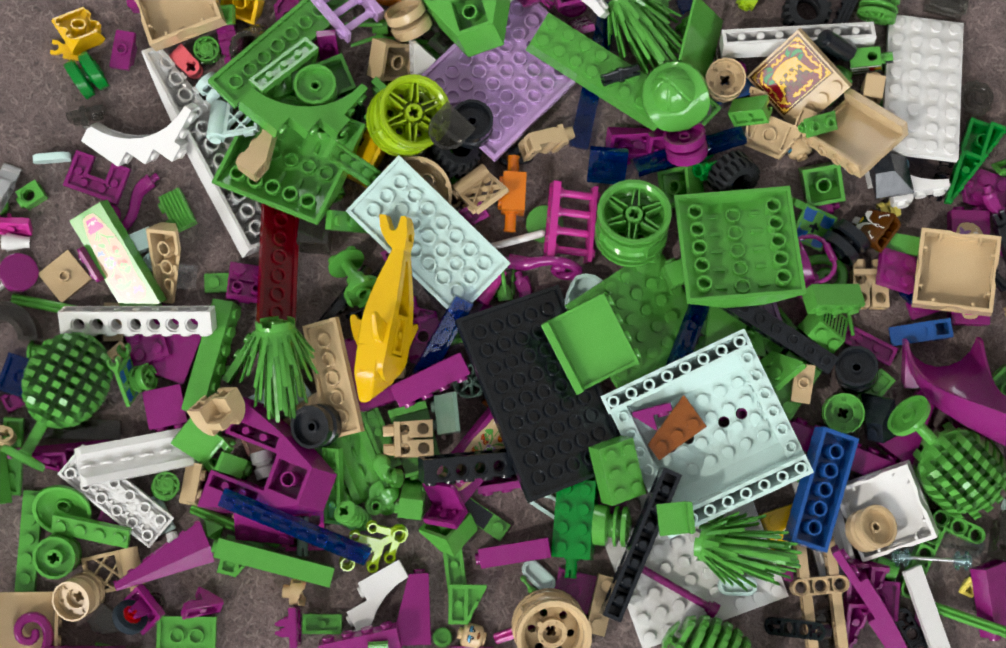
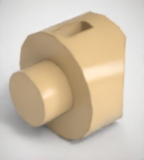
M292 578L290 585H283L282 598H289V605L305 606L306 597L302 591L305 589L306 582Z

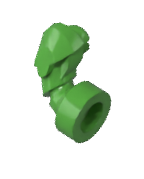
M382 453L375 455L372 465L380 479L387 482L391 488H400L404 481L402 469L392 468L390 470V458Z

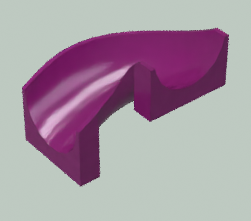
M976 337L970 352L963 359L949 366L940 367L927 365L917 359L910 350L907 338H902L901 383L903 387L920 388L927 400L940 411L969 429L1003 445L1004 457L1006 459V396L997 388L992 378L982 338Z

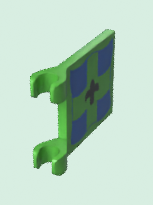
M792 198L793 206L801 209L795 221L798 237L806 234L822 237L827 231L832 230V225L838 217L797 198ZM816 239L801 240L802 244L821 252L823 249V244Z
M126 343V350H123L121 345H118L116 349L117 353L124 360L121 362V358L116 356V363H113L110 357L107 359L106 364L115 374L126 407H130L139 393L134 391L129 383V371L134 365L130 357L131 345Z

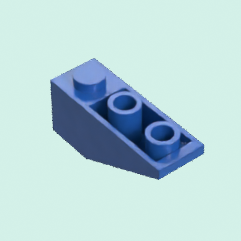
M951 318L888 328L892 346L902 345V338H907L909 344L954 337Z

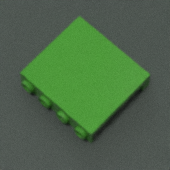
M605 292L541 325L576 395L636 364L639 365L641 362L640 358H642V355L637 347H633L631 343L633 338L629 330H624L622 326L624 320L619 312L616 313L613 308L615 305L611 295L607 296Z

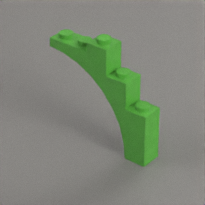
M361 84L352 93L340 100L311 107L280 103L252 88L240 101L239 110L274 138L279 134L283 135L288 127H291L306 139L310 134L313 136L320 127L333 139L337 140L340 135L344 137L349 131V118L354 114V108L358 104L361 106L367 99L366 92L368 88Z

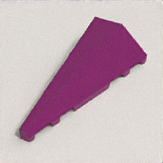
M608 127L605 141L609 170H614V164L624 162L625 165L631 164L630 159L642 157L644 160L665 153L664 130L656 129L652 131L649 128Z

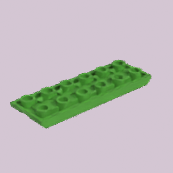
M365 427L363 432L339 437L330 444V446L343 447V478L353 502L357 505L369 498L368 490L370 486L380 479L372 465V460L376 453ZM381 480L385 489L390 488L387 482Z

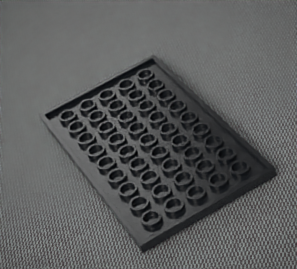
M559 285L458 318L454 321L527 503L594 478L595 473L588 447L621 436L612 415L608 414L601 399L604 393L600 384L597 383L576 395L541 327L542 323L567 311L564 306L565 299Z

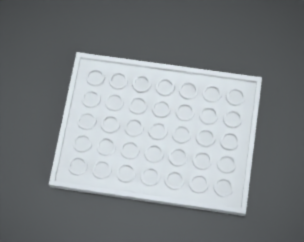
M753 501L724 515V517L740 511L739 515L747 513V516L744 518L759 516ZM758 519L757 521H755V522H759V523H760L758 526L746 527V528H745V530H764V529H763V526H762V523H761L760 519ZM699 526L695 527L696 533L680 534L671 539L668 536H660L658 532L645 563L646 567L707 602L715 601L720 604V609L715 617L722 619V621L789 596L781 576L774 574V577H772L775 581L779 582L780 586L746 573L742 576H750L757 582V590L753 595L726 596L721 594L717 587L719 578L704 562L697 561L698 557L694 556L695 537L699 538L701 529H698ZM609 537L605 548L614 573H616L626 547H621L620 538L618 546L613 547L612 538ZM643 573L640 575L627 607L642 648H651L661 644L667 630L678 620H680V625L674 635L677 633L685 617L696 615V620H698L701 615H706L702 607Z

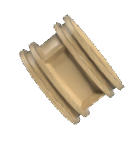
M543 588L526 595L514 610L511 630L517 648H535L537 643H541L542 648H557L559 646H562V648H590L592 631L590 623L579 603L563 590ZM542 609L547 610L546 616L540 614ZM562 611H565L567 613L565 615L559 616ZM529 625L535 626L534 628L528 630ZM548 626H550V627L553 626V630H550V629H549V630L547 631L546 628H547ZM569 629L574 630V633L571 636L567 635V631Z

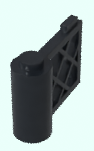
M828 29L823 30L818 35L817 40L813 41L832 63L839 59L850 61L856 54L857 48L855 44Z

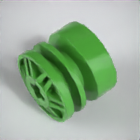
M861 0L857 10V17L863 21L874 22V24L892 25L896 22V15L898 14L896 6L900 4L901 0Z
M837 393L825 400L821 415L823 422L828 428L848 434L861 427L865 418V410L862 402L854 395ZM839 408H841L842 410H847V412L845 413V418L837 415L839 413Z
M595 504L592 518V544L607 546L610 537L612 538L613 547L618 546L619 538L621 547H627L632 530L630 508L624 506L621 515L620 506H616L614 513L610 514L609 505Z

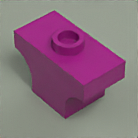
M116 30L109 64L110 68L130 71L131 65H134L137 52L136 33Z

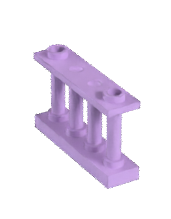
M310 0L335 28L338 37L344 39L347 44L351 41L350 31L368 18H373L376 22L383 19L384 9L376 0H349L334 11L326 4L330 0ZM361 4L365 8V12L344 25L338 17L355 5Z

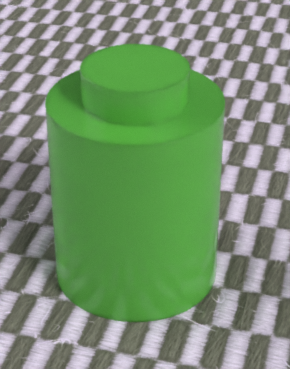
M883 556L870 560L890 567V572L886 574L884 579L889 581L896 579L900 570L899 563Z

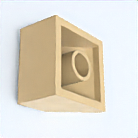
M372 38L367 76L372 78L378 77L381 81H394L398 77L410 74L408 42H397L387 38Z

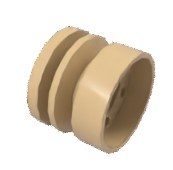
M725 57L717 59L710 65L705 75L709 96L716 102L726 103L733 101L740 95L746 82L745 69L741 63L735 59ZM727 79V80H728L727 85L724 84V85L722 86V85L720 84L721 81Z
M88 572L77 573L59 584L52 593L54 610L58 616L71 622L83 619L101 607L105 600L103 583L97 576Z

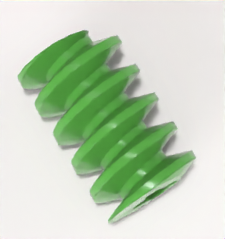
M343 501L334 510L335 520L350 530L365 531L367 530V522L372 520L371 515L365 509L352 501Z

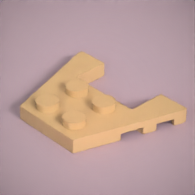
M750 86V97L768 94L765 91ZM802 107L794 125L770 116L769 123L746 126L744 146L781 160L802 135V132L798 131V125L804 122L803 119L819 115V113Z

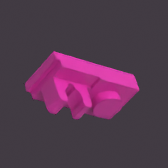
M10 213L7 214L6 218L0 215V235L11 233L21 236H32L33 228L30 218L12 217Z

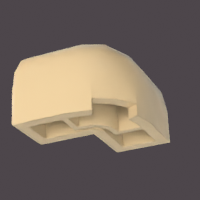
M237 387L218 388L217 393L209 397L204 395L187 410L194 424L202 432L215 436L219 431L226 430L230 424L241 423L245 414V402Z

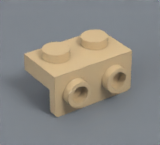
M194 463V466L185 468L179 503L198 506L203 492V481L205 482L207 477V470L203 464Z

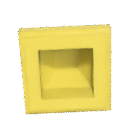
M968 577L964 579L958 592L973 598L972 579Z

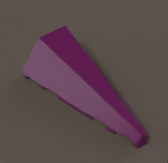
M109 439L37 446L32 457L42 462L46 469L59 472L74 455L75 448L80 447L82 444L88 446L109 442Z
M196 520L192 527L186 531H181L177 538L170 543L166 542L143 559V563L135 569L131 568L128 570L127 575L118 581H113L116 591L214 562L210 544L200 521Z
M848 559L851 566L853 564L856 565L860 575L864 572L867 574L877 592L879 589H882L883 580L886 574L890 572L889 566L873 561L862 562L861 559ZM849 580V588L844 592L843 608L848 647L852 648L857 643V636L867 621L866 616L871 611Z

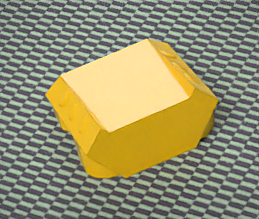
M84 7L57 16L51 20L72 53L77 56L85 50L100 46L105 40L102 35L101 24L99 21L92 20L91 13Z

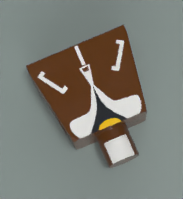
M871 209L862 218L856 216L852 220V224L860 229L868 238L871 244L870 247L882 253L902 225L896 214Z

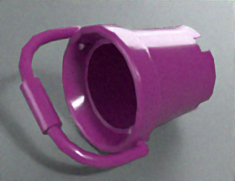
M814 234L799 236L798 241L805 286L809 287L811 284L827 282L835 275L837 270V257L830 243ZM816 239L823 244V248L830 262H832V270L826 277L815 281L810 260L801 240Z

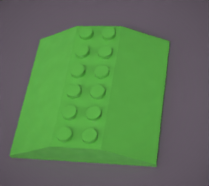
M291 95L278 100L280 103L300 106L296 97ZM349 118V131L344 137L340 135L336 141L356 154L366 124ZM251 120L246 127L254 126V121ZM260 127V132H256L253 136H235L212 180V184L318 225L326 214V210H329L336 200L348 175L347 172L322 156L332 137L319 127L313 136L310 134L305 139L291 127H288L283 135L279 134L277 136L269 169L256 183L238 170L236 159L241 152H244L249 147L252 139L260 135L263 128Z
M790 186L674 195L687 304L720 308L757 306L806 294Z

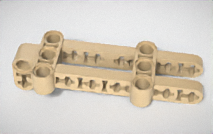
M832 536L828 552H823L826 576L810 578L806 547L793 545L794 550L802 552L801 554H795L798 556L797 559L801 568H796L797 579L790 583L789 589L794 596H799L802 619L815 621L812 596L828 594L835 648H849L842 592L848 590L849 580L844 575H839L838 562L832 555L830 548L835 546L834 537ZM837 578L843 582L841 589H837L834 585ZM818 580L822 581L824 585L821 591L815 588V583ZM798 582L804 585L802 593H798L795 589ZM804 624L803 630L804 633L807 635L808 627L806 624ZM805 639V647L819 648L818 641Z

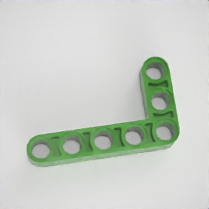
M933 510L931 513L939 530L938 537L932 541L929 540L915 545L911 556H920V550L924 548L927 551L926 557H934L945 532L972 544L982 543L985 540L986 534L981 527L962 518L953 517L945 510ZM938 513L943 517L941 523H937L935 520ZM956 521L960 524V529L957 532L953 529V524ZM973 530H976L978 533V537L975 540L971 538ZM909 560L904 571L919 564L922 565L926 576L932 561ZM902 574L899 581L901 582L900 595L911 598L910 594L904 592L906 583Z

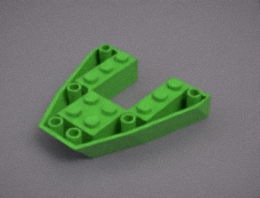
M422 0L439 28L467 57L504 45L510 0Z

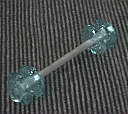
M905 548L904 551H900V549L892 551V562L895 563L896 567L900 563L907 567L911 560L953 562L956 570L963 567L965 571L972 566V556L969 555L968 551H965L964 555L956 551L953 558L911 556L908 548Z

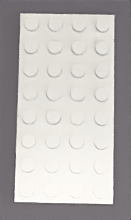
M896 15V22L892 25H887L886 52H893L894 63L885 64L884 76H886L883 92V108L907 122L909 135L889 153L956 163L959 160L964 23Z

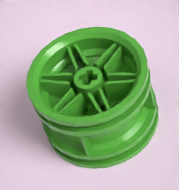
M625 180L611 185L601 196L597 208L595 242L602 255L609 261L625 267H640L657 259L665 248L671 222L672 211L669 199L657 186L642 180Z

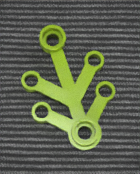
M374 520L368 521L366 524L367 531L371 534L377 532L386 535L383 538L363 535L356 529L351 530L349 538L352 543L360 542L369 545L351 555H342L339 558L340 568L343 571H351L354 569L357 560L374 552L371 560L366 563V567L370 573L377 572L384 546L391 543L390 548L384 553L383 557L386 563H394L399 543L405 542L408 537L406 526L396 524L390 528L378 525ZM371 525H375L374 529H370L369 527ZM353 535H358L357 538H352ZM392 555L393 557L392 559H387V556ZM346 559H350L349 562H347V563H345V562H343V561L346 560ZM372 564L376 565L373 569L369 568Z

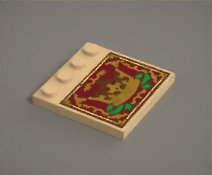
M801 28L746 76L757 89L768 93L769 103L787 123L792 125L795 124L802 107L820 113L852 86L850 81Z

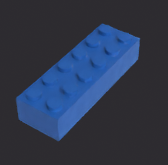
M827 427L814 428L806 456L814 473L799 480L785 529L789 533L784 534L782 540L799 543L797 545L818 552H828L859 438Z

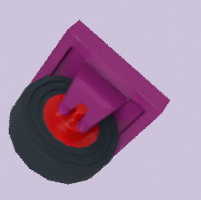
M142 583L136 586L114 608L112 620L119 631L128 635L140 632L143 636L166 613Z

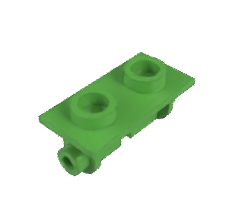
M835 110L803 119L804 122L798 125V131L806 133V138L838 129Z

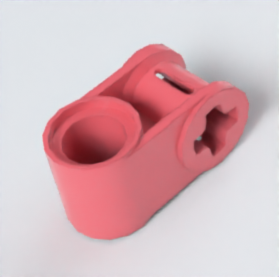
M182 44L178 45L168 55L175 65L191 79H198L203 75V67ZM193 66L196 70L192 71L190 68Z

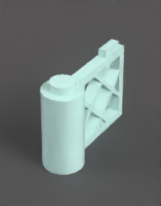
M215 100L211 103L206 138L213 144H220L227 137L244 135L245 137L253 136L256 132H260V126L254 122V126L246 127L251 121L248 116L240 122L238 119L244 114L239 110L233 116V107L228 102ZM237 121L239 125L234 130H230V127Z

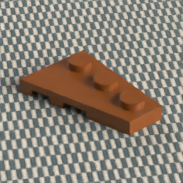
M685 395L681 397L670 415L648 443V446L658 460H661L707 427Z

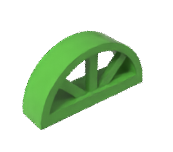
M304 37L248 79L250 86L275 101L286 98L294 92L293 81L299 70L307 65L316 63L319 47Z

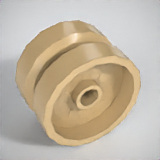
M400 0L389 7L384 13V18L388 26L392 27L391 33L397 42L413 40L431 28L432 19L429 13L425 11L426 7L422 0Z
M871 505L853 512L847 518L845 533L848 541L855 549L868 553L889 546L895 540L897 523L888 509L881 505Z

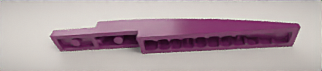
M837 544L831 547L832 555L871 611L866 616L868 623L884 647L908 648L893 617L867 574L864 572L860 575L856 565L853 564L851 566L848 561L850 557L844 548L840 550Z

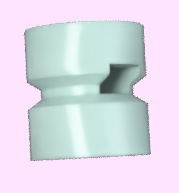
M213 71L204 75L195 86L202 96H206V100L210 105L215 100H222L220 98L222 96L208 83V79L215 74Z

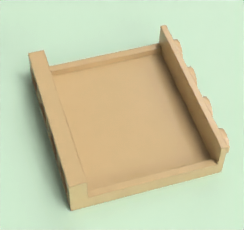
M849 88L844 92L845 100L834 109L838 129L810 138H806V133H802V141L807 147L817 150L821 156L831 159L835 165L845 168L849 174H854L861 178L909 135L907 122Z
M53 591L0 592V648H41L43 632L40 625L35 622L27 623L22 629L25 637H30L33 629L39 630L40 637L35 644L24 646L18 643L14 637L13 628L15 622L21 615L31 611L41 613L47 617L53 627V646H61V635H58V627L62 626V618L58 616L53 608Z

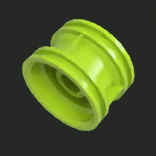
M418 74L404 75L392 81L373 97L366 113V125L373 142L382 151L396 157L398 155L401 157L417 155L438 142L446 134L451 120V106L443 89L435 81ZM388 110L392 111L391 117L387 114ZM396 129L401 131L402 134H397ZM417 130L421 133L420 137H417Z

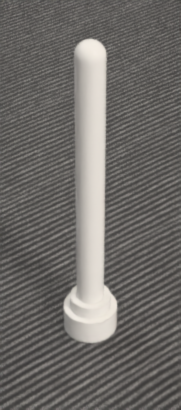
M538 230L491 244L496 249L542 238L546 233L544 230Z

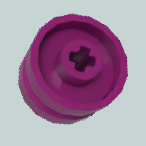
M700 122L688 130L679 132L664 131L663 139L666 156L671 164L688 167L702 162L707 157L706 133L704 125Z

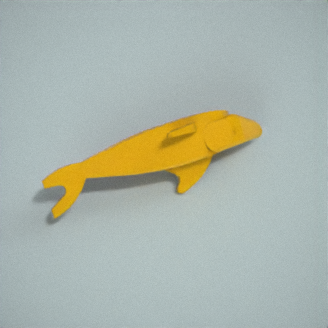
M379 214L382 234L392 250L373 286L362 319L355 314L350 316L351 330L357 344L354 376L358 399L361 402H368L376 397L403 372L407 363L410 345L418 330V324H413L414 303L411 250L415 234L412 219L406 216L400 217L398 227L395 230L391 217Z

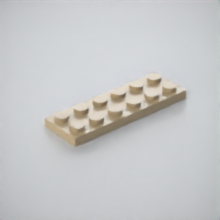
M339 317L302 326L305 339L315 350V352H312L315 359L311 357L310 359L319 373L316 374L312 369L319 403L330 405L338 412L342 425L339 437L365 431Z

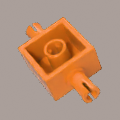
M508 155V169L504 171L503 176H499V181L508 188L509 192L498 200V210H501V215H505L504 232L510 233L516 232V216H524L527 172H519L520 156Z

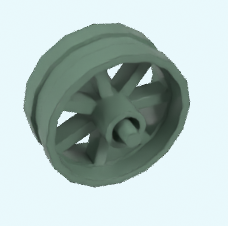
M473 367L471 374L467 375L468 379L463 381L464 386L462 389L457 380L452 382L454 390L461 397L475 398L483 395ZM474 385L480 388L477 394H475ZM468 387H470L471 395L465 393Z

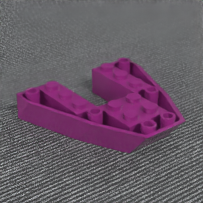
M243 397L245 402L244 418L240 424H230L225 433L277 453L266 485L261 487L244 479L217 470H211L197 507L233 514L236 507L242 509L241 512L246 514L255 513L274 516L323 512L337 474L314 448L307 449L300 446L292 436L291 427L281 418L279 423L276 422L275 418L272 419V416L268 420L267 406L264 407L263 403L257 401V406L254 407L253 399Z

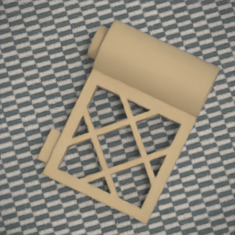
M480 164L451 186L453 197L456 200L464 201L469 205L467 209L472 214L477 213L478 215L509 192L508 188L493 176L483 164ZM484 201L482 204L477 206L478 202Z
M138 546L81 558L83 572L92 573L97 576L104 585L105 593L116 591L115 587L108 583L113 574L121 579L128 574V570L131 568L135 569L141 564ZM115 555L116 564L112 569L105 562L109 556ZM94 560L100 564L95 573L88 569L87 561ZM102 567L110 571L106 580L97 575ZM138 585L129 587L130 592L133 591V589Z

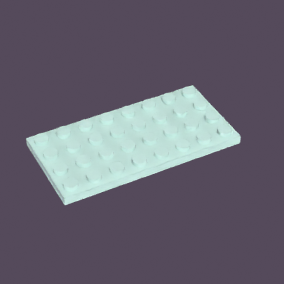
M400 155L346 210L389 254L392 248L382 234L379 214L390 216L395 230L398 227L401 216L411 218L415 234L411 250L412 276L456 319L511 264Z

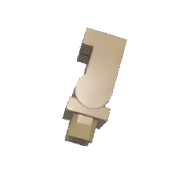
M563 124L528 133L518 143L523 162L531 160L537 153L558 152L564 145L569 143V140L575 138L572 126L564 128Z
M858 259L850 271V284L860 285L866 304L861 309L886 310L890 307L889 288L875 284L878 259L871 261L872 269H865V259Z
M433 419L399 421L382 427L383 437H393V444H383V455L394 456V459L434 455L432 439Z

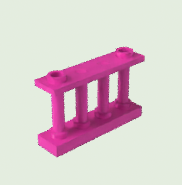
M554 180L549 186L543 256H555L557 253L583 256L584 264H588L595 258L593 243L597 203L600 200L599 186L592 187L590 193L566 190L561 187L562 181ZM568 197L589 200L588 211L562 208L560 206V198ZM568 216L587 219V230L560 227L558 225V217ZM559 234L586 238L585 249L558 246L556 238Z

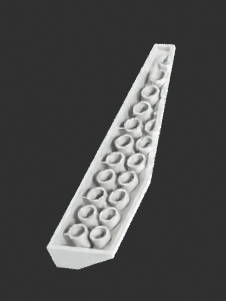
M152 47L142 50L148 70L171 122L177 118L185 105L195 103L199 106L196 112L198 114L197 118L193 123H190L188 127L189 133L184 138V140L189 142L185 148L187 149L186 153L242 258L259 252L262 203L212 184V180L235 136L225 138V141L220 144L211 143L206 138L211 108L207 100L204 101L199 95L200 92L197 88L191 86L186 80L187 77L184 73L179 72L175 67V63L163 49L157 52Z

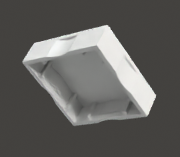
M910 460L847 481L840 506L846 520L855 511L871 505H881L892 513L897 523L896 538L889 546L868 553L858 550L862 562L887 555L902 547H911L938 537L939 530Z

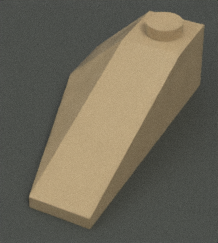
M160 222L146 228L153 276L167 298L163 303L172 304L175 302L181 252L176 223Z

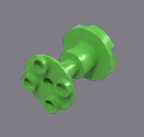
M349 246L346 250L331 256L328 259V271L333 277H348L346 280L348 286L345 289L344 298L350 307L358 305L359 308H363L366 306L377 277L364 275L363 272L357 271L363 264L364 255L355 246Z

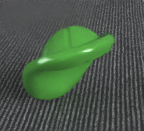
M682 61L663 63L655 67L643 83L641 94L643 107L651 121L661 130L679 132L691 129L701 122L709 111L710 96L707 83L703 75L689 63Z

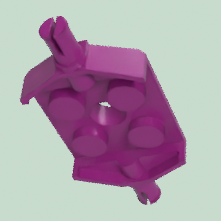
M979 167L962 190L963 202L989 211L984 205L981 194L984 192L983 186L991 184V188L997 191L1000 203L1006 208V178Z
M413 296V324H418V330L410 345L408 355L411 363L429 367L440 361L448 351L436 311L418 307L416 296ZM420 332L428 333L429 338L426 342L418 340Z

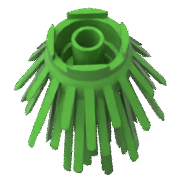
M611 0L608 3L609 8L607 10L610 12L607 16L608 46L611 44V35L614 28L618 53L621 59L626 57V51L620 26L627 38L632 54L635 55L646 75L649 72L646 66L648 62L654 69L656 66L653 61L657 66L670 60L678 61L675 53L679 55L680 50L675 44L681 48L682 45L678 41L683 42V38L668 25L670 21L661 14L675 23L679 21L669 14L682 17L681 14L664 6L659 0Z
M279 316L260 318V322L255 321V331L242 351V358L239 363L244 362L251 349L239 383L243 381L245 374L247 377L251 374L259 348L258 364L253 385L255 388L254 407L257 406L258 390L259 401L262 400L264 380V407L267 405V419L270 420L272 416V419L275 418L276 422L279 423V411L283 410L286 417L289 416L292 420V417H296V404L298 405L297 392L299 397L304 398L308 404L301 369L305 370L311 382H313L306 363L309 364L316 374H319L310 357L315 359L312 354L315 350L296 328L294 317L287 316V320L279 319Z
M740 511L713 523L706 522L699 526L698 529H701L699 538L695 537L694 556L698 557L697 561L704 562L724 585L727 581L731 586H734L732 582L734 581L748 592L743 583L738 580L740 578L752 587L757 588L756 584L742 576L746 573L765 582L768 581L780 586L779 582L772 578L774 574L791 579L790 576L782 573H786V571L796 572L793 568H801L797 559L798 556L795 554H801L802 552L791 549L792 545L796 546L799 543L759 539H781V535L775 534H788L789 531L745 530L746 527L758 526L760 523L755 521L765 518L767 515L744 518L747 516V513L739 515Z

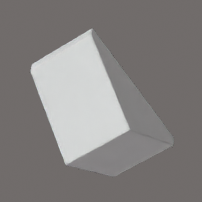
M415 39L409 41L410 74L422 75L436 59Z

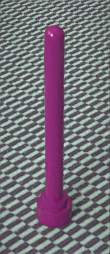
M644 566L642 571L644 575L702 607L706 615H709L711 618L716 616L720 609V604L715 601L707 602Z

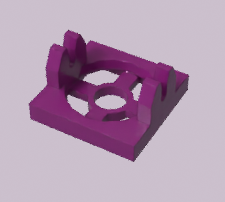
M294 605L288 608V617H284L275 623V626L285 627L276 631L275 635L289 637L290 648H297L302 644L300 606Z

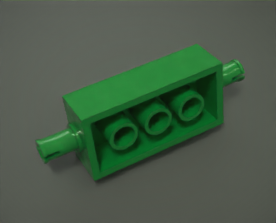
M584 481L556 492L551 557H560L566 560L564 578L577 579V563L580 559L594 560L595 545L592 544V518L595 504L598 505L599 498L596 481Z

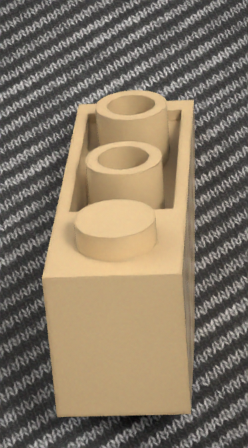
M262 129L260 135L252 139L249 147L238 155L236 159L238 170L257 183L269 169L277 137L274 138Z

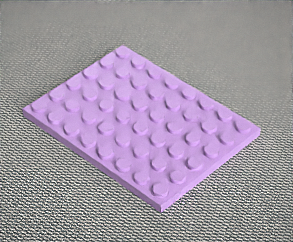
M517 0L510 3L504 45L467 57L454 43L421 75L435 81L443 89L451 106V114L460 102L468 99L479 100L491 109L493 114L492 135L489 141L479 148L494 162L576 83L526 51L532 38L549 13L539 3L529 8L523 7Z

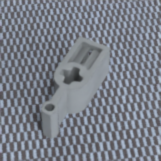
M3 163L0 170V213L11 197L15 183L21 175L20 172H22L21 168L7 163Z

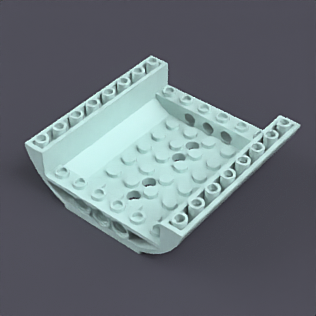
M745 329L737 331L601 396L608 414L612 415L620 434L633 437L643 482L648 492L652 487L660 466L682 475L671 503L691 501L695 527L814 473ZM685 395L707 427L694 435L692 443H683L675 451L658 460L648 446V443L658 430L633 417L632 412L671 402L673 410L681 397ZM739 408H744L747 411V416L743 419H739L736 416V411ZM657 414L654 415L658 429L669 415L659 418ZM722 416L729 419V425L726 427H721L718 424V420ZM680 534L667 535V536H668L669 539H671V538H673V537H675V536H678V535H680Z

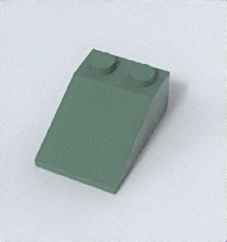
M457 392L434 396V401H431V412H435L436 420H433V432L437 431V435L461 433Z

